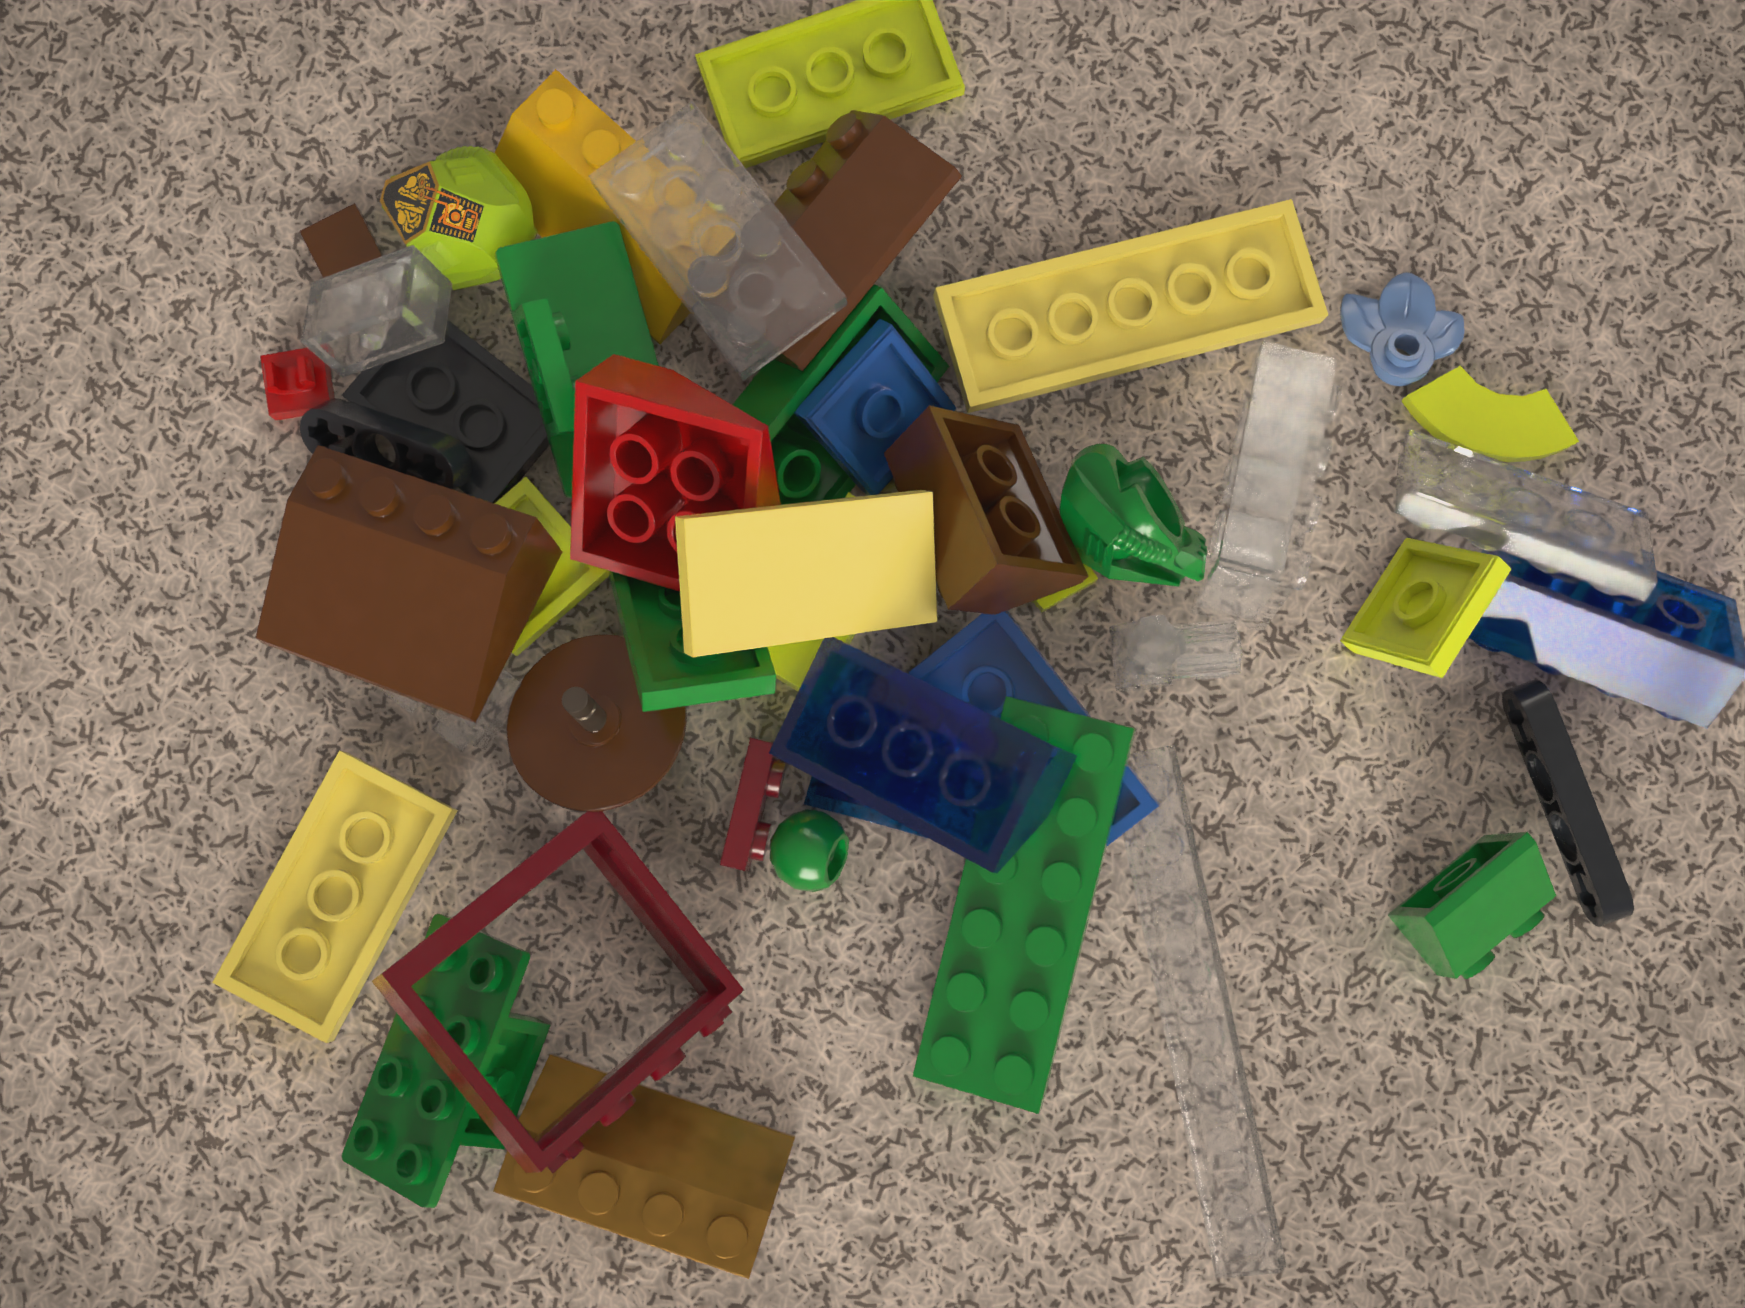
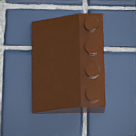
M318 445L287 499L255 638L268 646L476 723L563 551L537 517Z

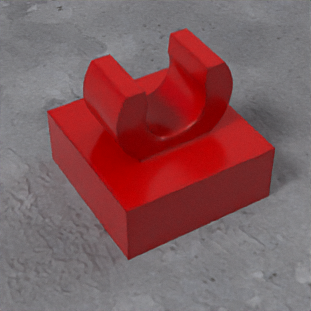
M322 345L260 356L268 414L275 421L303 416L308 410L329 399L335 398L329 355Z

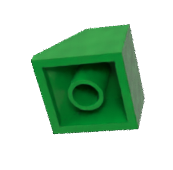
M1528 832L1491 834L1481 837L1391 911L1388 916L1437 976L1457 979L1461 975L1463 979H1468L1480 973L1495 959V954L1491 950L1508 935H1511L1512 938H1518L1537 926L1545 917L1541 908L1556 896L1538 845Z

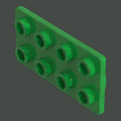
M614 221L500 247L495 252V260L561 486L567 498H572L575 381L613 354L659 366L620 226Z
M435 914L425 939L450 920L451 917ZM480 931L411 987L517 1117L551 1025L532 1016L510 1012L530 961V953ZM396 1012L341 1157L345 1163L420 1207L435 1208L439 1202L460 1145L493 1149H505V1147Z

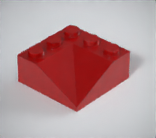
M615 354L575 381L571 560L680 591L675 516L781 505L769 428L766 424L672 369Z

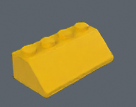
M556 69L512 113L495 150V154L527 192L533 209V221L538 231L537 234L543 238L607 222H617L620 226L650 336L657 343L661 344L700 304L695 298L707 285L706 279L711 269L722 259L731 256L741 244L739 232Z

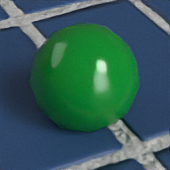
M805 809L791 814L778 825L770 839V861L778 878L792 888L817 892L829 888L839 878L848 857L849 838L842 824L827 813Z

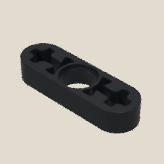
M333 398L305 412L300 421L302 440L312 454L319 445L452 490H456L467 483L471 477L472 462L470 455L464 445L455 437L343 399ZM376 433L387 438L392 444L395 451V462L387 460L379 452L375 441ZM433 456L435 461L429 460V458Z

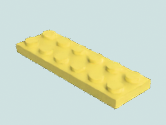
M1292 199L936 287L933 294L967 414L1319 324L1328 316Z

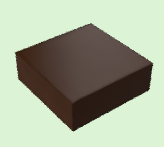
M355 203L300 230L320 273L332 291L387 263L362 212Z

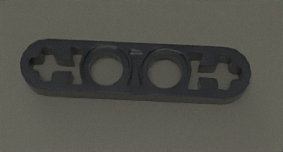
M1536 679L1505 690L1502 694L1504 712L1584 914L1597 927L1633 915L1634 903L1630 888L1551 692L1544 683Z

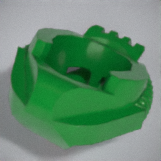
M1094 444L1076 454L1063 484L1060 516L1083 564L1106 578L1179 587L1181 580L1185 576L1197 582L1204 579L1207 556L1206 538L1196 530L1184 526L1185 522L1181 511L1167 485L1156 469L1144 457L1128 462L1119 450L1109 444Z

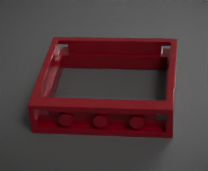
M587 811L372 980L373 984L525 1173L542 1172L547 1167L552 1174L566 1161L574 1159L584 1149L585 1146L579 1138L595 1123L600 1121L606 1127L633 1106L636 1099L631 1094V1091L650 1075L656 1082L678 1066L686 1057V1054L680 1047L698 1031L705 1038L724 1024L723 1020L733 1012L728 1004L744 991L743 987L603 811ZM583 849L696 990L698 995L533 1139L411 986Z

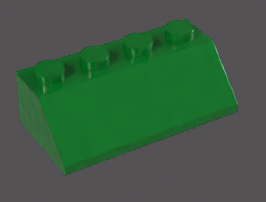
M874 284L803 371L769 358L732 404L766 424L769 428L781 505L845 498L848 492L850 493L856 484L794 412L879 319L893 325L936 382L939 381L950 367L881 286Z

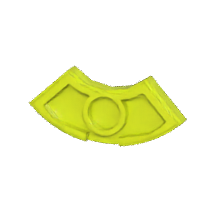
M1461 365L1408 394L1401 400L1415 420L1441 442L1458 451L1463 449L1480 456L1497 459L1499 462H1526L1542 459L1564 451L1579 442L1547 389L1525 396L1498 394L1477 384Z

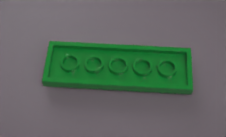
M1006 696L913 1077L1036 1114L1040 1113L1136 728Z

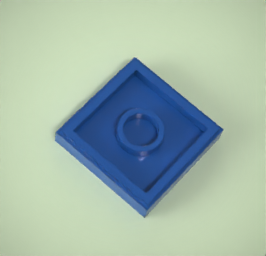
M879 319L802 402L794 414L866 495H878L894 478L884 452L928 406L955 411L957 407L893 325Z

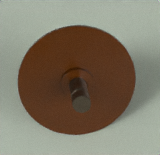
M609 634L584 636L566 642L551 650L534 664L524 676L514 694L508 714L507 741L509 752L523 780L532 790L552 804L582 812L611 810L642 797L654 788L667 774L680 752L685 737L687 710L686 706L643 712L624 637Z

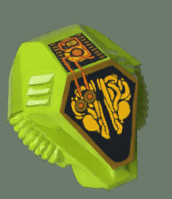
M462 146L450 149L438 155L435 161L426 162L406 172L391 176L390 179L385 181L380 198L382 208L388 214L405 245L410 248L409 253L416 267L424 274L425 278L443 289L458 290L501 279L495 260L497 249L534 240L538 233L533 221L532 205L524 187L495 153L478 146Z

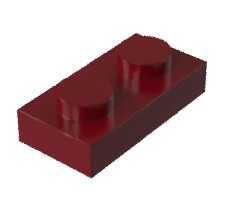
M750 737L720 861L721 866L749 872L752 859L764 861L772 824L762 822L767 796L779 798L787 761L776 759L779 750L776 743Z

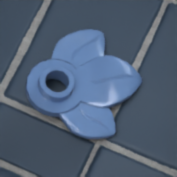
M1406 272L1392 278L1383 289L1379 300L1356 294H1345L1340 306L1341 323L1347 339L1359 348L1370 352V360L1375 374L1389 385L1406 386L1422 379L1431 369L1434 360L1452 355L1458 349L1464 337L1463 316L1452 311H1436L1435 296L1430 286L1413 273ZM1396 348L1406 351L1410 356L1399 353Z

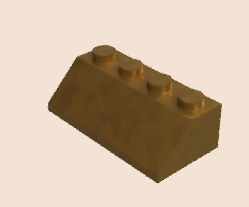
M550 1054L519 1117L520 1123L534 1139L608 1073ZM639 1084L631 1091V1094L636 1099L633 1106L606 1127L600 1121L595 1123L579 1138L585 1146L584 1149L574 1159L566 1161L553 1174L547 1167L542 1172L525 1173L507 1150L493 1192L749 1279L795 1136Z

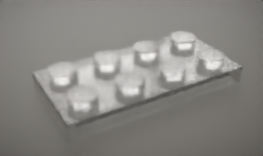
M693 101L589 175L594 188L743 381L848 305L843 291Z
M1412 429L1407 431L1398 451L1396 514L1405 516L1407 520L1424 529L1438 528L1464 537L1480 549L1486 551L1500 550L1523 558L1544 572H1562L1587 581L1603 593L1609 595L1624 594L1643 602L1646 601L1658 582L1648 513Z

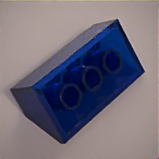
M1497 511L1482 553L1499 556L1511 568V571L1468 639L1473 640L1477 645L1488 651H1503L1532 662L1546 673L1553 675L1564 674L1593 685L1598 691L1614 698L1624 697L1646 705L1668 719L1675 721L1685 720L1708 729L1745 679V644L1736 600Z
M835 637L823 639L769 751V754L992 873H998L1049 816L1077 758V755Z

